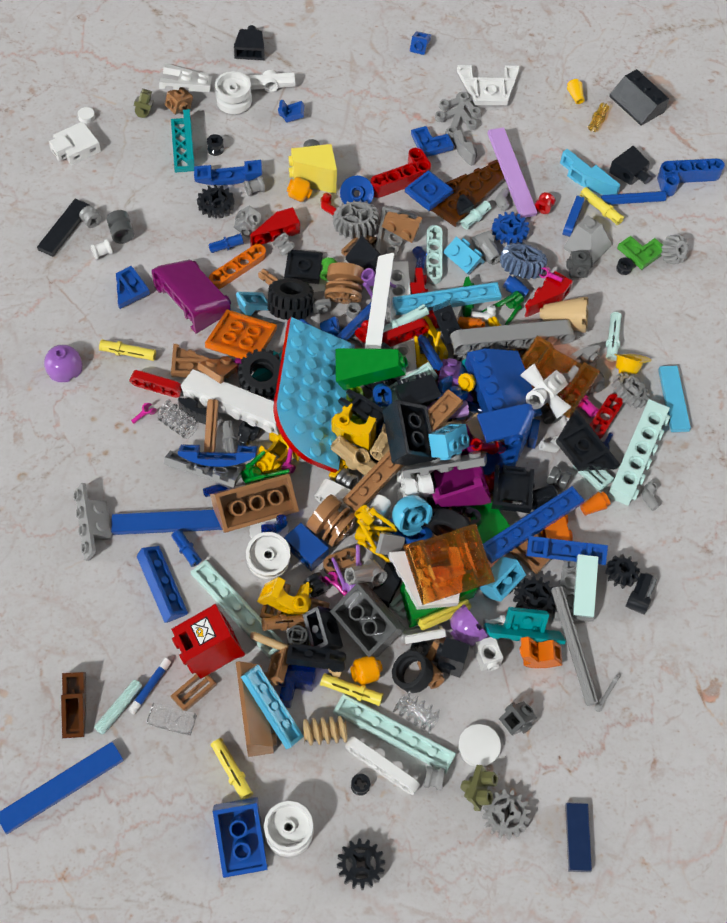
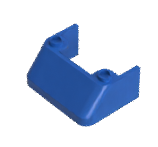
M522 404L477 414L486 443L503 439L506 444L503 446L506 447V451L502 454L486 453L487 462L483 466L484 474L491 475L494 472L495 464L499 465V473H502L503 465L516 466L527 442L535 414L531 404Z

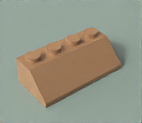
M290 474L273 476L210 494L215 515L224 533L299 512Z
M238 661L236 662L248 757L274 753L273 746H277L276 733H271L269 721L241 679L242 675L257 664Z

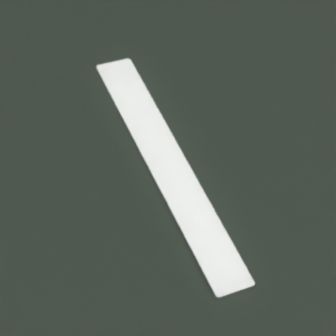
M394 253L378 256L365 349H381Z

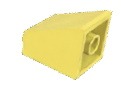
M332 145L291 148V156H288L289 166H291L288 167L289 177H293V180L295 177H300L309 181L311 184L310 188L336 193L337 168Z

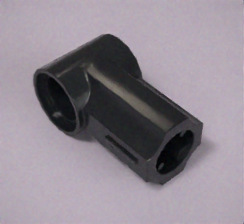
M640 573L639 579L625 607L645 615L651 602L650 596L657 579L651 574Z

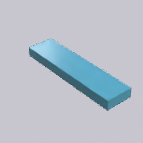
M659 366L658 372L665 406L670 407L667 415H670V431L689 432L691 427L678 366Z
M259 664L241 676V679L286 749L291 748L304 737Z

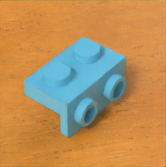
M456 236L443 253L469 275L480 262L482 264L485 262L481 258L483 254L476 248L472 250L469 248L471 244L464 238L460 240Z

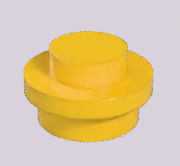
M469 373L461 374L458 378L459 387L467 392L472 391L476 386L475 377Z

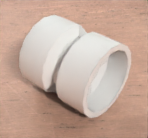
M418 473L416 477L411 475V478L405 479L404 476L401 477L404 497L408 495H416L421 498L433 496L434 488L430 473L424 476Z

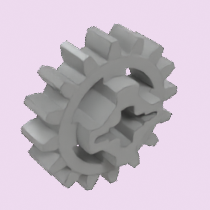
M625 372L624 374L619 373L613 379L612 387L615 388L613 391L617 393L618 398L623 399V403L626 402L630 407L633 405L637 409L638 407L642 408L648 402L650 394L647 393L648 389L645 388L644 383L639 382V378L635 379L632 374L629 376Z
M505 789L502 790L501 795L494 792L492 804L484 805L483 810L487 812L483 814L482 818L488 819L485 827L491 826V834L497 831L500 839L503 834H506L508 840L511 839L512 834L519 837L520 831L524 832L526 830L524 824H529L530 819L526 816L530 815L531 810L525 809L528 802H521L522 795L520 794L515 797L513 790L509 795ZM500 801H505V803L502 805H495ZM507 807H509V808H508V815H509V817H508L507 820L504 822V820H505L504 811H506ZM493 817H495V818L497 819L499 825L495 822V820L493 819ZM512 823H513V824H517V823H518V825H516V826L513 827V828H507L508 825H510V824H512Z

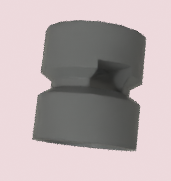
M124 210L111 212L106 219L113 241L116 243L131 241L134 237V230L128 213Z

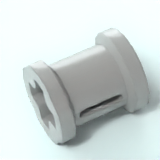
M257 177L256 180L250 182L244 181L245 191L248 196L258 191H265V185L261 177Z

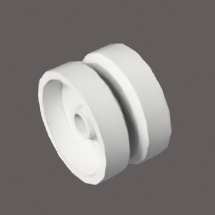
M235 71L223 73L216 79V103L219 109L228 114H240L247 111L252 103L250 79L245 74Z
M262 532L253 537L246 549L247 565L251 573L263 580H273L281 577L288 570L290 547L282 536L273 532ZM265 554H267L268 556L272 555V557L266 558Z
M285 801L278 803L270 809L264 822L266 843L270 849L279 856L289 858L298 856L307 850L312 842L313 821L306 807L298 802ZM290 827L291 831H286L285 828Z

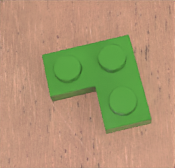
M629 236L618 244L617 249L642 270L662 256L661 247L663 244L654 238L642 246L632 236Z

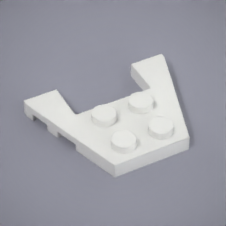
M167 63L164 64L163 74L179 76V79L160 78L159 89H165V86H172L173 90L185 87L189 91H210L212 76L209 74L199 73Z
M457 65V72L468 93L472 96V101L475 105H507L519 72V66L505 65V78L473 77L472 65Z
M466 546L448 547L447 553L450 567L416 570L410 569L407 551L389 552L388 558L395 566L396 573L404 582L405 589L417 610L458 605Z

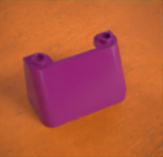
M188 259L160 265L152 269L154 288L159 293H167L184 311L185 318L193 323L190 327L195 334L220 320L226 310H231V300L229 297L221 293L200 270L196 261Z
M467 424L469 447L462 450L461 455H469L470 452L474 451L471 447H475L470 445L474 438ZM456 466L453 467V470L442 473L438 469L433 471L437 487L435 492L432 493L435 504H439L441 507L492 503L483 466L461 470L457 469Z

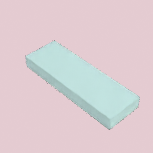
M577 555L573 616L594 617L598 569L597 556Z

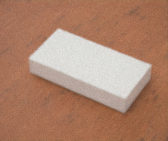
M440 624L426 630L415 628L404 630L401 633L405 644L446 637L445 629Z

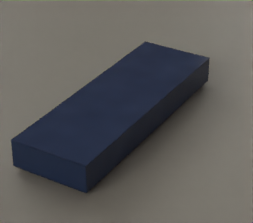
M566 803L568 872H591L588 804Z

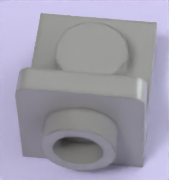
M325 291L314 292L313 314L331 312L330 298H325Z

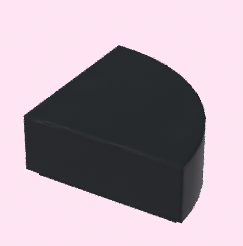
M462 194L457 201V213L459 216L473 209L474 204Z

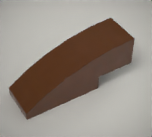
M86 672L62 673V739L85 736Z

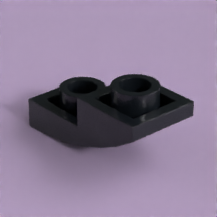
M179 397V410L189 418L206 425L207 408H198L197 401L192 398Z

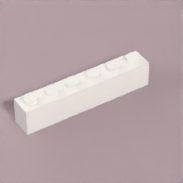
M194 369L181 384L185 398H192L207 407L208 399H216L219 401V413H226L236 420H243L249 425L260 427L268 433L280 434L274 418V401L226 382L220 384L206 374Z

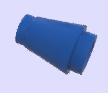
M509 275L503 285V288L506 289L505 291L509 293L518 291L522 294L523 298L530 291L517 277H512L511 275Z

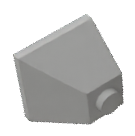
M587 215L576 226L564 245V249L570 253L571 251L578 250L588 251L589 257L592 258L594 264L612 244L602 224Z

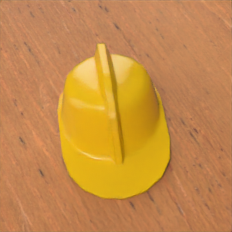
M614 354L617 356L616 368L619 369V373L624 374L626 372L629 376L637 374L643 363L651 362L652 360L649 357L637 354Z

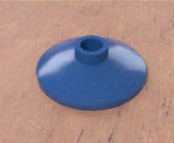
M358 175L351 176L341 185L340 197L344 204L347 201L353 202V200L355 202L360 200L362 202L367 201L370 204L374 197V189L367 178ZM357 190L360 191V196L358 197L354 195V192Z

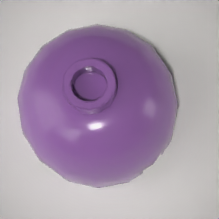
M54 346L45 356V370L54 381L69 382L71 378L78 377L82 371L83 363L81 357L71 346Z
M464 604L453 613L450 619L453 631L450 634L455 640L474 646L476 642L489 637Z

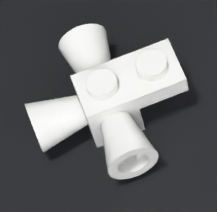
M534 363L520 375L535 387L526 395V403L531 404L533 409H540L548 402L555 417L558 419L571 408L568 403L556 395L568 385L564 375L557 370L546 379H543Z

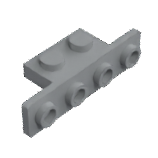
M81 483L74 491L73 498L77 506L76 517L79 519L78 533L82 540L81 552L84 554V560L89 561L96 553L94 538L109 539L112 536L107 501L88 500L86 483Z

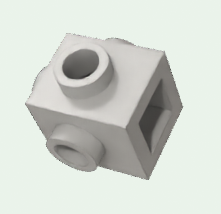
M249 205L238 211L235 217L234 228L247 237L259 227L262 215Z

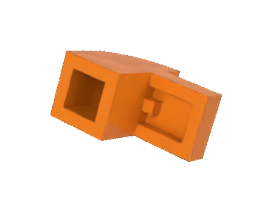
M530 637L521 638L519 650L524 666L529 668H552L563 665L561 645L554 640L537 643Z

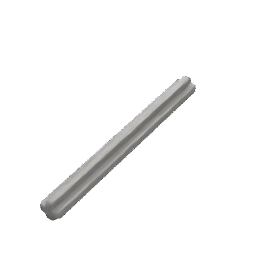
M556 586L551 589L585 703L587 706L597 704L598 699L562 586Z

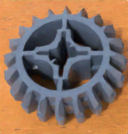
M511 243V245H507L502 250L500 256V264L504 271L509 272L510 275L513 274L516 277L527 278L528 280L530 278H539V274H544L545 270L541 268L547 266L548 260L541 250H537V247L534 248L525 243Z

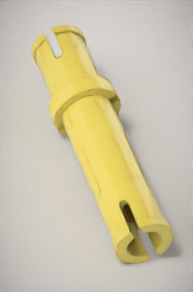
M588 187L582 189L580 196L584 197L585 200L598 209L602 216L609 218L616 225L622 223L624 216L619 214L611 204L608 205Z
M101 339L99 344V351L115 353L116 356L126 355L154 361L156 357L155 349L127 345L121 341L112 342Z
M327 673L323 674L320 686L356 697L358 701L364 700L377 706L381 705L384 693L368 689L366 685L362 684L359 686Z
M219 738L213 741L210 746L227 773L230 785L234 786L241 800L250 798L254 793L245 780L244 772L239 770L223 739Z

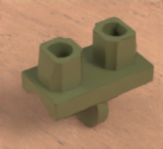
M142 89L140 96H137L134 101V106H136L135 113L140 118L148 116L153 106L154 100H151L152 91Z
M476 765L474 775L470 776L469 780L462 781L460 788L465 792L464 797L474 805L473 809L475 811H481L482 805L492 804L493 794L487 788L488 786H497L498 776L495 772L486 771L483 765Z

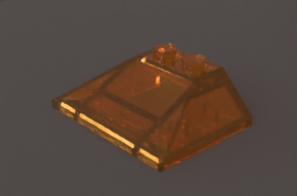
M538 335L521 359L525 370L535 363L543 379H546L556 370L561 373H568L574 365L579 368L570 384L556 394L571 406L570 409L562 414L569 419L600 374V371L585 362L580 364L554 349L552 343Z
M476 524L403 545L422 605L495 582Z

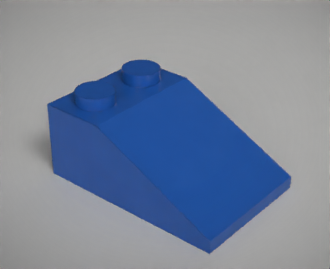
M258 797L215 804L212 812L223 878L268 870Z

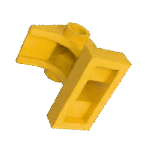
M350 404L348 407L344 406L342 408L343 411L335 414L331 420L332 432L337 437L341 435L350 443L361 446L369 453L376 439V418L369 416L365 424H355L350 420L353 415V404Z
M269 433V441L272 442V445L267 450L261 445L256 454L257 456L262 451H265L262 458L254 465L264 474L281 471L282 465L287 459L289 446L281 434ZM293 452L292 457L299 462L301 458ZM274 453L277 454L278 456H280L277 460H276V456L274 455Z
M277 577L264 584L257 600L261 605L268 604L287 615H300L308 612L311 607L309 593L312 592V588H309V582H306V584L300 585L297 594L293 597L288 595L283 589L286 580Z

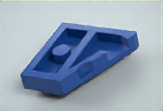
M132 266L116 273L119 309L150 294L148 287Z

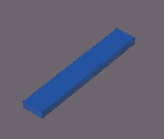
M571 486L480 545L479 549L492 564L527 541L528 536H535L584 504L585 500Z
M214 510L112 514V535L175 532L176 530H181L182 532L222 530Z
M110 742L1 810L0 825L6 835L123 762L124 760L114 743Z

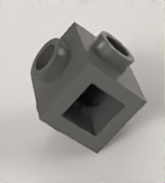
M571 251L569 259L566 260V267L569 270L570 278L588 277L589 270L593 267V260L589 257L588 251Z
M524 701L518 704L515 702L511 703L505 708L506 712L499 718L511 735L528 732L533 727L531 723L537 719L533 709Z

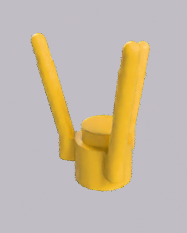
M440 331L437 333L433 346L435 352L437 351L441 336ZM415 336L416 368H419L429 361L424 353H420L418 337Z
M363 505L354 513L358 519L357 523L361 526L374 551H376L377 547L366 528L368 525H374L372 523L375 520L374 516L390 527H396L387 518L378 513L374 507L369 508L367 505ZM373 530V531L376 533V535L379 537V536H380V531H378V530Z
M374 525L366 526L373 541L378 542L379 538L375 537L373 530L397 532L396 528ZM359 526L355 533V540H358L357 544L364 546L389 563L390 560L385 555L375 553L376 551L368 544L369 541L361 526Z

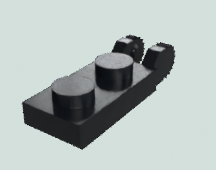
M348 389L346 394L353 401L350 402L343 397L338 400L343 407L353 404V414L367 422L369 416L376 418V429L384 423L383 408L365 396Z
M290 643L286 664L322 669L329 668L332 672H343L346 666L344 661H346L347 656L344 652L331 650V648Z

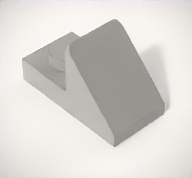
M382 531L375 553L389 555V552L402 551L405 537L391 534L388 531Z

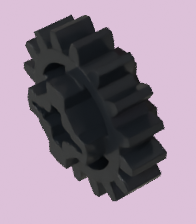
M216 184L214 188L208 186L207 190L202 189V193H198V210H202L203 215L208 214V218L214 215L215 219H217L218 215L223 218L224 213L229 215V210H233V205L235 204L233 193L229 192V188L224 190L223 185L220 188H217Z
M532 576L531 581L528 578H524L523 583L519 582L517 588H515L513 602H518L516 608L542 610L552 614L553 607H556L551 589L554 587H549L550 581L544 583L543 577H540L539 581L536 580L535 576Z
M358 838L357 844L349 841L350 848L343 846L342 851L344 855L338 854V859L342 861L337 863V868L342 869L339 872V877H346L345 885L352 882V889L360 885L361 890H364L365 884L372 888L373 880L379 883L380 877L378 874H384L385 871L380 867L385 865V860L380 859L383 856V851L376 852L378 845L369 846L370 840L368 839L365 844H362L361 838ZM356 850H365V852L357 853ZM373 857H374L375 862H376V869H375V870L373 869L374 867L371 866V863H370V861L372 860ZM347 859L352 864L349 872L346 868ZM357 861H365V868L363 866L358 868ZM364 875L367 877V878H365V879H358V878H357V876H364Z

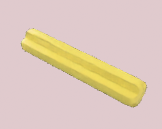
M462 600L457 606L446 607L419 619L418 626L421 630L431 628L451 619L453 613L463 604L470 610L471 604L469 600Z

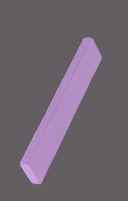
M504 127L488 130V137L520 218L536 216V207Z

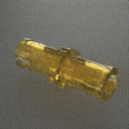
M601 103L598 110L594 112L592 121L588 125V129L591 132L592 130L597 132L600 124L604 122L605 115L609 110L607 103L604 108H602L604 103Z

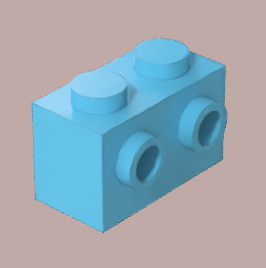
M448 424L428 434L431 456L438 457L440 460H449L453 455L460 454L462 450L469 447L466 424Z
M502 556L478 581L479 588L486 598L501 602L526 576V573L518 560Z

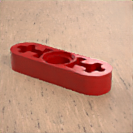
M424 318L383 332L382 343L384 342L390 347L413 339L415 336L424 335L429 331L430 326Z
M134 370L129 379L136 387L178 398L182 393L179 382L143 371Z
M610 394L606 398L590 424L593 431L599 424L602 425L600 431L595 432L600 439L604 437L622 407L623 399L618 398L617 394ZM613 401H615L616 404L611 409L610 405L611 403H613ZM601 414H608L610 416V419H602Z

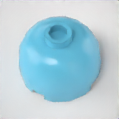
M408 495L401 498L395 504L392 511L393 523L406 536L415 535L422 531L421 526L424 523L428 524L432 517V507L426 500L416 495Z

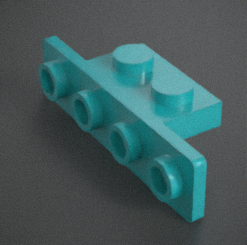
M509 607L504 625L485 623L484 625L487 634L494 639L508 638L513 641H520L523 637H530L537 643L554 640L558 644L563 645L566 643V639L560 631L545 629L549 618L547 611Z

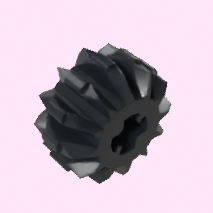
M624 554L620 555V557L615 555L612 561H608L605 574L609 575L608 581H614V587L620 584L622 589L626 585L631 587L639 579L640 568H637V561H631V556L625 558Z

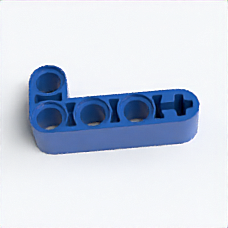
M717 158L665 161L661 164L657 175L660 190L665 191L666 195L670 197L675 194L679 183L717 181L721 177L725 163Z

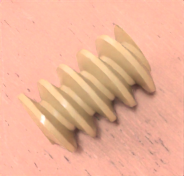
M341 716L337 717L336 722L333 717H329L328 723H326L324 717H321L319 724L315 718H312L311 724L308 723L307 719L303 720L304 744L308 740L310 746H312L314 739H316L318 745H321L323 738H325L327 744H330L331 738H334L337 744L340 737H342L344 743H347L346 719L343 722Z

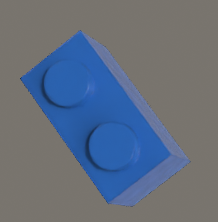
M302 523L284 537L290 547V552L311 572L329 556L328 544L323 539L319 540L315 533Z

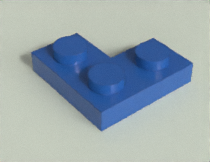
M427 126L411 130V136L417 148H420L426 157L448 152L454 148L448 134L432 138Z

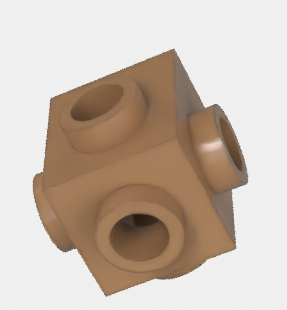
M180 87L179 90H170L167 92L165 105L176 115L183 112V110L191 108L193 96L184 87Z

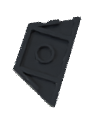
M577 409L574 410L556 440L557 445L578 471L618 469L620 466L618 460Z

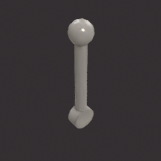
M615 676L599 704L595 705L597 712L602 711L603 704L620 678L619 676Z

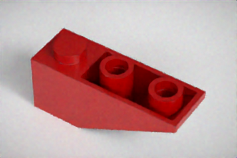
M291 207L273 214L250 234V245H263L273 242L283 233H287L289 237L300 234V221L294 208Z
M554 271L553 274L563 278L562 282L546 277L542 288L538 287L534 298L527 301L525 316L529 317L540 312V308H543L544 304L563 301L570 292L573 281Z

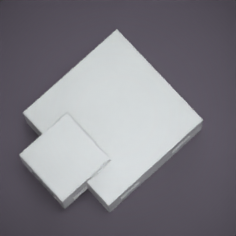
M83 121L54 134V139L49 141L51 151L59 161L67 158L70 165H74L101 152L99 142Z

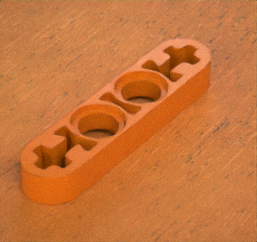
M261 244L251 246L209 275L210 281L218 289L223 288L266 258V248ZM241 260H248L249 263L246 264V265H243V264L240 263V261H241ZM228 269L235 270V272L232 274H229L226 271Z

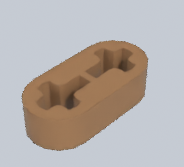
M346 548L327 556L323 562V569L326 574L329 572L337 574L335 568L333 569L329 566V563L332 562L331 558L335 557L341 572H344L346 568L356 566V549ZM347 555L354 557L353 561L347 559Z

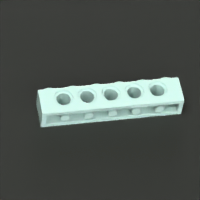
M650 399L648 400L607 495L608 498L629 506L631 499L636 500L640 491L636 489L637 485H642L646 475L643 474L644 469L648 470L652 462L649 457L650 454L654 455L658 445L655 442L656 440H661L664 430L661 428L662 425L666 426L669 421L670 415H667L670 407Z

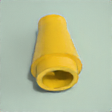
M579 79L569 81L567 83L568 92L576 104L583 103L585 99L582 82Z

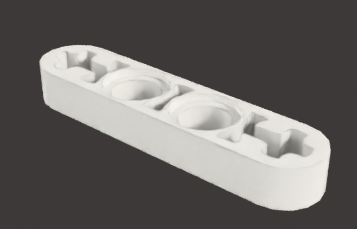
M351 737L345 744V748L351 754L405 792L414 795L420 784L413 777L357 738Z

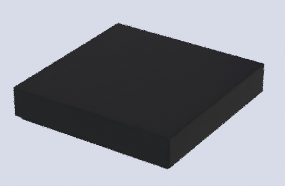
M291 250L287 255L284 279L294 278L311 284H319L323 253Z

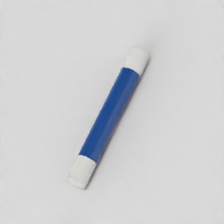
M165 658L128 708L129 712L132 714L137 712L172 663L170 660Z

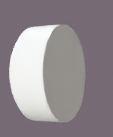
M89 107L81 108L78 111L79 121H83L86 124L94 121V110Z

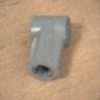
M486 231L473 236V247L481 251L489 264H497L500 261L501 252L494 243L492 233Z
M368 560L361 566L346 568L344 573L346 582L349 585L371 582L372 585L379 586L387 579V573L375 560Z

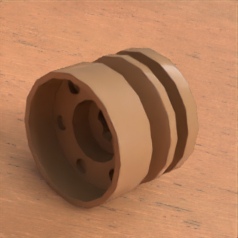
M346 262L329 264L327 269V280L329 282L325 286V298H330L331 301L342 304L361 302L363 288L360 285L364 282L361 279L364 268Z
M332 494L326 497L313 512L306 527L315 534L326 530L322 539L326 541L331 537L328 544L334 547L349 534L357 518L354 515L355 512L348 516L351 510L349 507L340 512L339 509L342 502Z

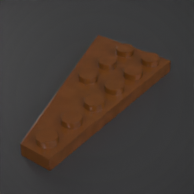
M496 159L488 163V166L475 169L473 173L464 174L446 182L453 189V193L431 211L454 227L458 226L460 221L470 214V211L461 216L457 213V201L462 194L474 204L473 209H475L505 181L498 160Z

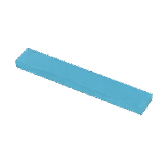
M498 282L398 296L393 297L392 302L396 315H403L422 304L430 311L433 310V306L450 300L452 307L498 301L501 300L502 295Z

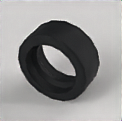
M438 509L429 527L440 539L456 544L464 540L469 530V523L462 515L455 511Z
M418 651L404 652L396 659L392 668L394 683L408 693H418L427 688L434 674L431 661ZM416 661L421 662V670L418 677L414 681L406 683L404 681V674L408 666Z

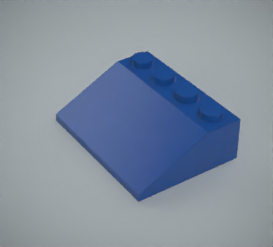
M485 348L467 352L465 366L467 372L476 379L474 391L482 413L527 404L526 395L533 388L529 382L520 376L525 371L518 351ZM534 409V417L542 415L541 409Z

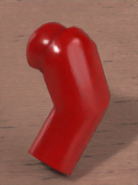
M324 193L320 199L321 208L333 216L337 208L331 205V194Z

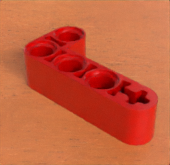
M412 148L408 153V164L373 176L370 182L374 189V197L380 198L403 190L425 172L430 171L431 163L420 148Z

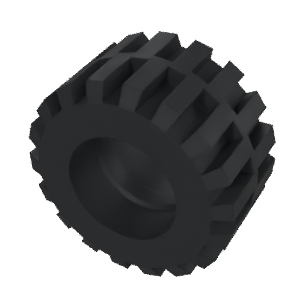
M294 278L273 281L268 288V311L275 317L283 320H289L290 317L297 320L306 318L312 312L313 287L307 282H303V280Z
M255 349L253 354L247 353V358L243 357L241 364L239 363L238 376L240 387L242 386V389L266 399L267 397L272 399L276 393L281 363L280 356L278 354L273 355L272 350L266 352V349H262V351L258 352V349ZM266 368L273 373V376L267 381L260 382L255 380L251 374L256 369Z

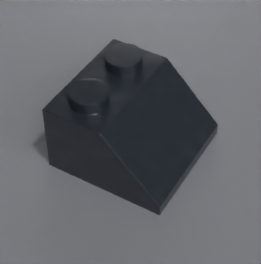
M426 372L416 374V378L408 380V377L398 380V384L394 385L397 398L400 401L421 404L442 397L432 374H426Z

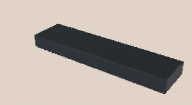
M75 198L37 246L38 251L53 257L82 220L79 216L81 210L86 206H90V204Z

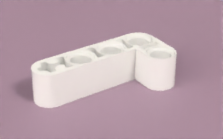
M324 479L314 497L318 502L322 503L330 494L334 495L342 502L339 509L341 512L348 507L342 499L351 490L334 481ZM376 495L375 499L367 504L369 508L374 507L385 518H388L390 515L391 502L382 495ZM352 509L350 510L348 516L354 512ZM374 516L375 520L372 523L375 526H383L384 522Z

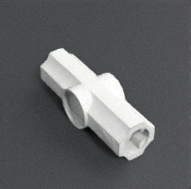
M267 70L263 75L247 76L250 79L251 90L264 89L267 92H275L281 87H295L294 72L277 74L273 70Z

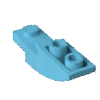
M569 149L563 151L560 164L569 170L567 176L570 179L602 195L618 194L620 184L597 165L592 168L589 167L587 163L583 162Z

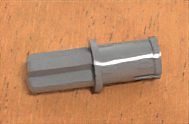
M224 421L221 425L225 453H236L237 437L234 433V422L230 421L229 425V421Z

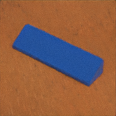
M160 547L141 548L137 554V559L164 623L187 615V609Z

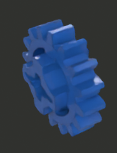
M505 212L504 216L499 214L498 218H494L492 223V235H496L495 240H501L500 244L507 242V245L510 243L517 244V242L522 244L523 239L526 240L529 234V222H525V217L520 218V214L515 216L514 212H511V215Z

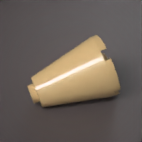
M588 297L544 304V307L540 308V319H543V322L569 320L574 331L586 333L588 326Z

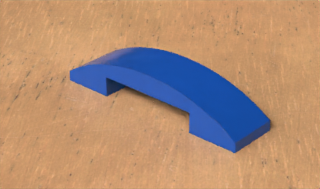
M261 160L244 161V166L212 169L211 165L194 166L195 182L206 185L240 184L262 175Z
M181 444L178 455L196 464L226 467L238 465L255 458L258 446H238L236 453L200 452V445Z
M528 536L526 556L577 562L578 554L597 556L598 564L606 565L608 545Z

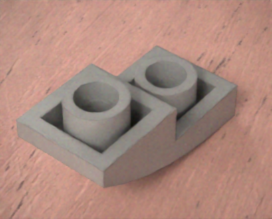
M461 130L454 131L453 144L457 152L469 165H474L475 158H477V149L473 147L472 141H466V137H463Z
M593 345L574 352L565 359L563 369L568 373L574 365L577 367L581 364L587 366L590 363L596 362L600 356L599 351L601 347Z

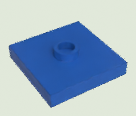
M428 170L405 188V193L425 209L431 211L453 193V189Z

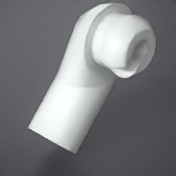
M489 305L483 313L472 311L471 318H481L482 321L487 322L490 317L492 318L496 315V307Z
M560 434L555 436L550 442L541 441L539 449L556 453L560 449L556 443Z

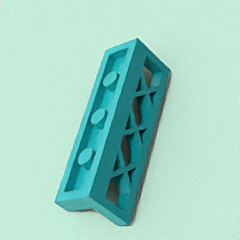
M190 109L183 110L184 118L171 119L175 173L194 171ZM184 124V127L179 130L175 125ZM180 135L185 138L182 142L177 140ZM180 148L186 150L182 155L177 152ZM183 160L188 166H178V164Z

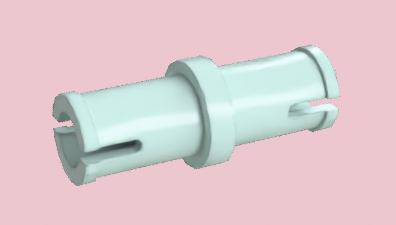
M484 201L476 209H472L470 214L460 221L462 223L461 226L467 230L475 222H479L482 216L492 209L490 203Z

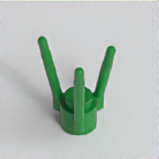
M515 291L503 300L493 304L495 307L506 304L509 309H515L505 325H509L517 312L522 309L521 304L524 302V298L520 292Z
M262 451L250 463L245 465L246 469L242 471L241 477L248 484L264 478L286 474L290 470L286 469L261 475V470L255 467L254 464L265 454V451Z

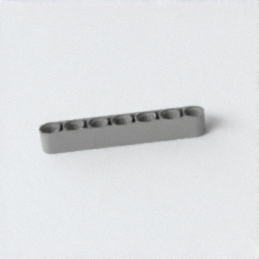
M555 320L456 330L451 333L450 339L454 352L461 355L485 348L511 350L568 344L575 339V335L569 320Z

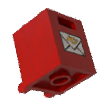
M216 604L171 629L174 634L172 641L176 648L181 651L179 656L183 664L187 665L192 674L196 673L200 679L236 658L245 656V652L233 628Z

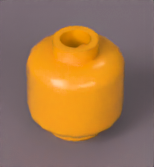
M295 177L294 180L291 179L286 190L290 198L299 202H303L306 198L309 199L312 193L310 182L300 177Z
M364 656L354 660L350 671L355 682L366 685L379 680L383 667L381 661L376 660L374 656Z

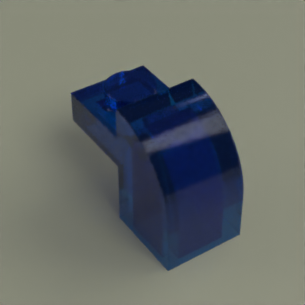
M289 665L287 667L284 682H279V686H284L281 687L279 698L282 699L286 708H291L295 689L312 692L316 668Z

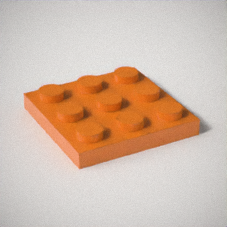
M226 310L205 341V348L239 359L247 358L246 354L249 352L253 354L255 349H258V352L266 349L277 331V325Z

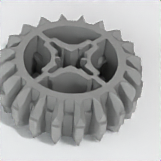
M354 200L353 202L347 201L346 204H341V207H337L333 215V225L336 232H339V235H344L345 238L351 237V239H359L361 236L366 238V235L371 236L372 232H376L380 220L377 208L373 207V204H368L367 201L362 202L361 200L359 202Z

